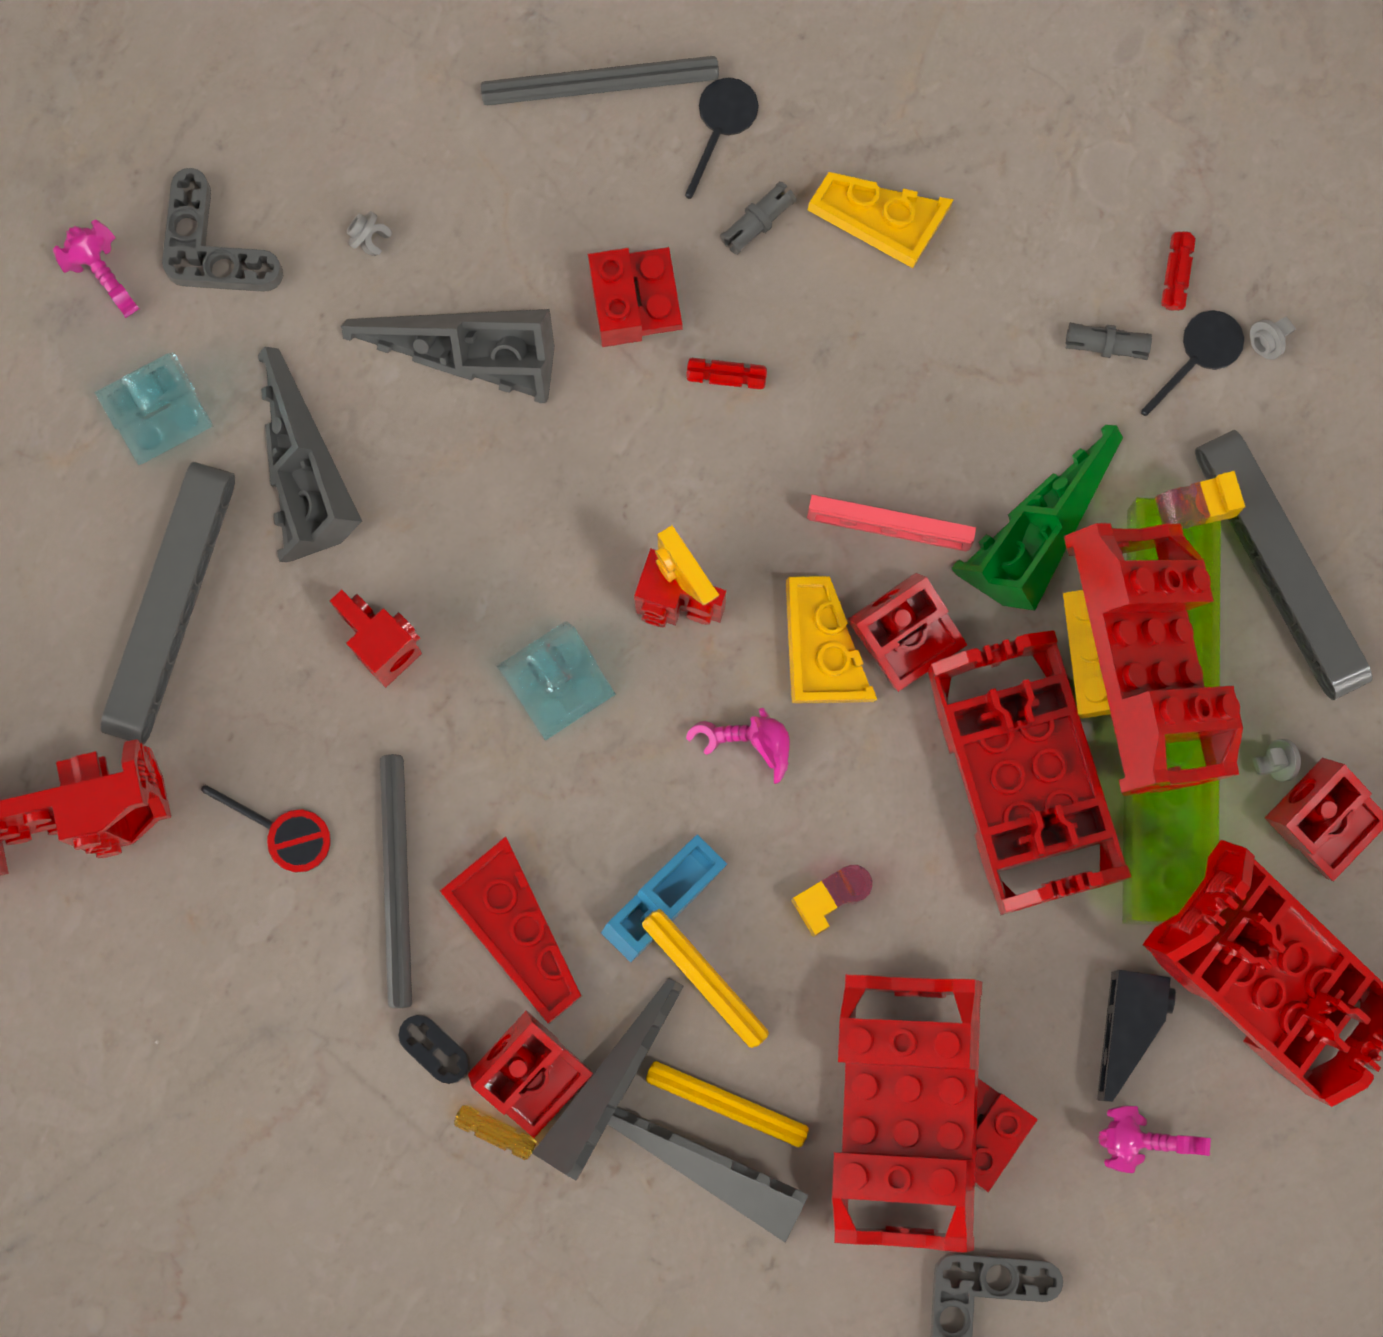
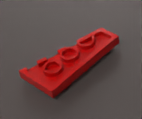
M505 836L442 888L440 892L540 1015L550 1024L580 999L582 995L515 853Z

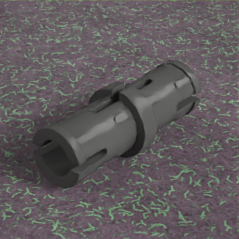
M778 182L757 204L751 203L745 208L746 214L720 235L726 247L730 243L732 244L731 252L738 255L760 232L766 233L772 228L771 222L797 201L791 189L785 194L786 184Z
M1070 322L1065 348L1101 353L1102 357L1110 358L1111 355L1148 360L1152 344V334L1117 330L1115 325L1107 324L1103 328Z

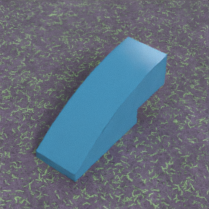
M697 834L607 922L601 934L631 963L654 941L642 926L645 918L653 911L661 909L673 921L726 867L727 863Z

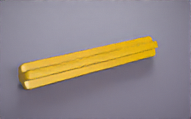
M658 909L650 913L642 922L643 928L749 1047H757L763 1043L768 1037L769 1032L762 1022L663 910Z
M654 1061L650 1065L646 1081L651 1085L793 1146L802 1147L809 1132L807 1125L660 1062Z

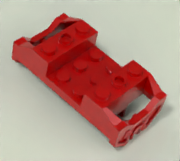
M1095 523L1065 535L1064 539L1069 556H1075L1125 774V778L1119 779L1122 795L1166 792L1203 785L1239 775L1237 758L1243 733L1240 703L1236 697L1234 686H1204L1203 670L1199 664L1193 639V628L1187 611L1214 602L1210 588L1211 580L1206 570L1204 559L1184 537L1181 524H1162L1141 529L1112 528L1111 523ZM1155 547L1158 560L1125 561L1122 554ZM1200 740L1206 764L1205 767L1181 770L1180 766H1175L1167 769V743Z
M1055 630L1020 635L1012 642L1006 639L1001 644L996 643L991 646L988 644L983 646L982 651L978 648L966 650L932 663L927 671L949 754L955 753L978 832L974 834L1000 915L1131 878L1128 865L1125 864L1081 719L1078 715L1077 706L1058 649V639ZM1032 656L1046 676V678L1032 682L1026 679L1020 685L999 691L996 688L990 689L985 695L948 704L951 678L973 669L989 665L993 668L1000 666L1002 662L1010 659ZM1100 844L1099 872L1085 871L1042 883V888L1016 895L1001 880L999 873L1001 871Z
M137 739L124 742L121 760L123 772L110 775L106 757H98L96 751L57 761L59 787L0 800V876L9 874L3 846L4 840L6 845L21 844L31 841V834L47 830L48 835H58L59 841L73 846L75 850H83L86 854H96V858H106L121 854V847L134 844L158 821L171 818L164 778L152 749L143 746Z
M1220 840L1208 856L1205 878L1180 912L1156 926L1142 945L1152 953L1160 966L1187 991L1210 1001L1247 1035L1243 1042L1269 1066L1296 1085L1306 1095L1333 1107L1367 1089L1372 1083L1374 1075L1364 1065L1377 1072L1381 1069L1375 1061L1382 1059L1379 1052H1383V982L1261 866L1246 847ZM1358 1000H1360L1361 1002L1360 1008L1355 1007V1004L1358 1002ZM1351 1018L1359 1021V1024L1344 1042L1339 1037V1034ZM1326 1044L1339 1049L1334 1058L1312 1070H1308Z
M845 974L838 1045V1062L845 1063L842 1152H834L833 1165L834 1243L926 1248L953 1252L974 1251L975 1237H973L980 1002L983 982L976 979H929ZM865 991L894 993V996L945 998L946 995H954L962 1023L856 1018V1006ZM848 1199L956 1206L946 1233H938L937 1229L886 1226V1229L856 1228L848 1212Z

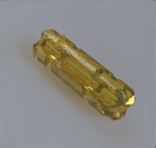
M468 1105L460 1107L454 1119L456 1127L466 1132L473 1131L475 1132L474 1136L504 1151L508 1148L512 1150L511 1154L523 1160H528L531 1157L537 1144L535 1138L523 1132L518 1134L515 1128L486 1114L481 1116L479 1115L480 1111Z

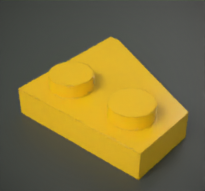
M673 525L658 533V549L655 551L658 557L656 564L666 580L670 583L675 579L682 590L702 605H706L719 597L718 592Z

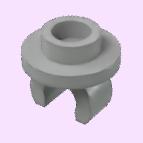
M372 211L365 216L359 213L347 229L346 233L351 236L348 245L355 249L361 244L365 253L371 256L380 255L382 250L372 243L373 233H378L386 239L392 235V231L384 224H375L377 215Z
M1287 316L1276 323L1266 319L1260 320L1251 327V345L1262 357L1270 360L1276 359L1285 351V337L1294 332L1296 328Z
M1288 739L1273 741L1266 751V756L1252 759L1258 775L1270 774L1275 780L1281 782L1294 779L1299 773L1301 766L1300 753L1296 745Z

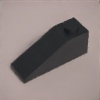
M1125 970L1111 972L1097 1101H1114L1166 1022L1167 1013H1173L1176 990L1175 988H1170L1171 977Z

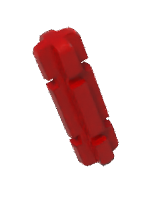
M1188 231L1174 232L1171 236L1170 249H1173V252H1170L1168 255L1164 285H1167L1168 288L1163 290L1161 301L1162 306L1166 310L1181 311L1186 306L1187 293H1184V290H1187L1189 287L1193 257H1190L1189 254L1194 252L1196 241L1195 236Z
M693 357L689 359L687 364L686 377L690 382L703 383V380H709V384L742 387V384H748V388L760 390L764 389L766 385L767 368L764 365L750 364L749 368L744 367V363L712 360L711 363H706V359Z

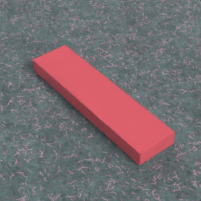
M811 495L807 519L810 521L965 552L970 550L976 532V527L817 495Z

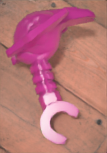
M98 220L91 222L92 229L80 228L78 226L70 227L66 231L64 248L62 249L58 245L53 248L56 262L62 271L67 273L71 270L81 273L84 270L81 265L87 264L91 267L92 273L96 274L95 277L100 280V284L106 288L109 296L125 318L139 310L122 284H119L116 280V276L111 273V269L106 267L105 261L101 260V251L103 250L105 254L110 253L111 242L115 239V236L108 227Z
M759 708L761 717H750V727L749 725H742V727L741 725L716 727L710 722L702 721L695 724L687 733L686 739L689 742L699 732L708 736L709 744L703 751L706 755L712 753L720 743L727 741L741 742V740L748 742L750 740L768 766L774 769V784L779 783L783 779L788 769L789 733L783 723L769 717L765 708Z
M1119 1106L1109 1109L1107 1116L1113 1117L1114 1121H1111L1107 1128L1101 1130L1098 1136L1099 1144L1107 1148L1108 1153L1112 1155L1111 1159L1104 1161L1105 1166L1118 1172L1134 1173L1136 1166L1145 1160L1144 1154H1138L1140 1149L1143 1148L1155 1151L1162 1150L1164 1152L1176 1151L1179 1154L1210 1156L1211 1138L1186 1135L1171 1136L1170 1134H1155L1152 1132L1145 1134L1142 1132L1139 1125L1146 1126L1147 1120L1139 1114L1137 1106Z

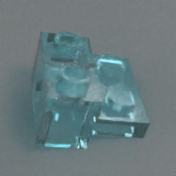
M168 353L94 392L115 430H119L139 466L213 427L211 420L194 392L195 388L175 353ZM169 403L171 404V406L167 407L163 411L147 419H144L146 415L160 409L161 407Z
M568 621L563 622L496 666L545 741L616 695L581 636Z

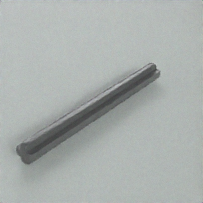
M715 56L490 80L481 83V95L484 105L488 106L717 80L719 77V66Z
M389 754L380 758L387 994L389 1007L399 1009L408 1008L412 1005L405 780L403 757L397 754Z

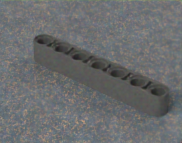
M1232 430L1195 449V456L1206 480L1216 478L1219 474L1235 471L1246 507L1236 517L1228 520L1324 693L1331 700H1336L1370 683L1373 680V676L1365 656L1243 437L1236 430Z
M192 462L189 465L101 719L102 733L128 741L137 739L142 744H145L150 737L235 485L234 473L197 462Z

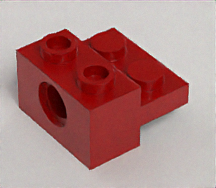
M669 247L629 253V248L588 254L602 347L642 341V336L683 330ZM636 281L638 284L641 300V306L639 307L634 282Z
M650 548L634 595L636 613L642 615L641 620L664 628L666 623L676 626L680 611L687 612L686 617L694 622L710 625L712 620L720 623L725 610L727 590L713 586L718 592L719 597L706 605H702L682 590L675 579L670 583L666 580L656 564L658 559L655 553L656 550Z
M918 573L913 574L847 619L869 654L873 655L893 688L898 692L926 674L932 663L948 658L967 646L966 641L948 615V609L928 578ZM920 626H923V627H921L920 629H918L917 631H915L914 633H912L911 635H909L908 637H906L905 639H903L905 636H907L908 634H910L911 632H913L914 630H916V629L919 628Z
M342 589L329 600L341 618L356 632L346 642L347 646L385 688L422 655L416 644L421 638L416 634L414 627L399 612L392 617L383 608L375 615L371 607L358 594L350 598Z
M1323 757L1265 816L1270 825L1291 847L1298 849L1326 879L1333 882L1383 830V811L1370 798L1372 793L1345 764Z
M527 1010L468 1073L472 1088L503 1115L507 1114L533 1138L541 1132L593 1075L589 1067L560 1043L558 1038Z
M978 1078L977 1118L979 1115H982L983 1119L976 1130L975 1186L989 1193L1038 1119Z

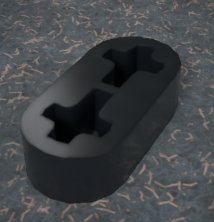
M421 1015L411 1016L403 1021L398 1034L400 1044L435 1079L441 1083L454 1084L466 1077L470 1069L468 1054L432 1019ZM413 1024L417 1027H422L426 1024L429 1027L426 1036L435 1044L430 1050L419 1042L414 1045L410 1044L409 1040L412 1038V1033L409 1031V1028ZM439 1049L449 1057L455 1053L459 1055L460 1059L457 1062V1066L461 1070L458 1074L455 1075L452 1072H448L443 1075L440 1072L443 1063L434 1055Z

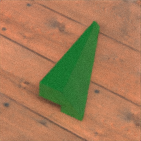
M1105 425L1102 427L1103 436L1087 451L1081 448L1072 455L1074 463L1060 476L1054 473L1051 474L1008 514L1010 522L993 538L986 534L979 541L981 549L967 562L964 563L959 559L953 565L952 570L954 573L1002 606L1035 611L1067 549L1064 536L1076 531L1123 439L1117 425Z

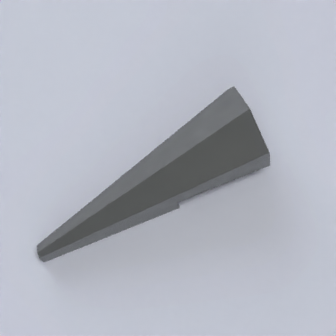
M550 309L346 319L341 326L343 339L350 341L353 338H357L377 345V350L385 353L393 350L413 357V362L468 380H473L476 377L499 385L498 390L508 393L512 390L534 396V401L538 403H546L549 399L555 347Z
M264 347L258 354V359L260 362L265 363L268 386L261 390L262 400L270 402L271 423L265 424L271 486L277 487L280 512L274 513V524L282 527L284 548L277 550L279 562H291L341 544L362 522V519L278 348Z
M670 978L666 980L532 1154L575 1181L579 1178L618 1104L626 1094L684 987L682 984Z
M618 1107L616 1108L608 1123L609 1126L786 1243L807 1200V1193Z

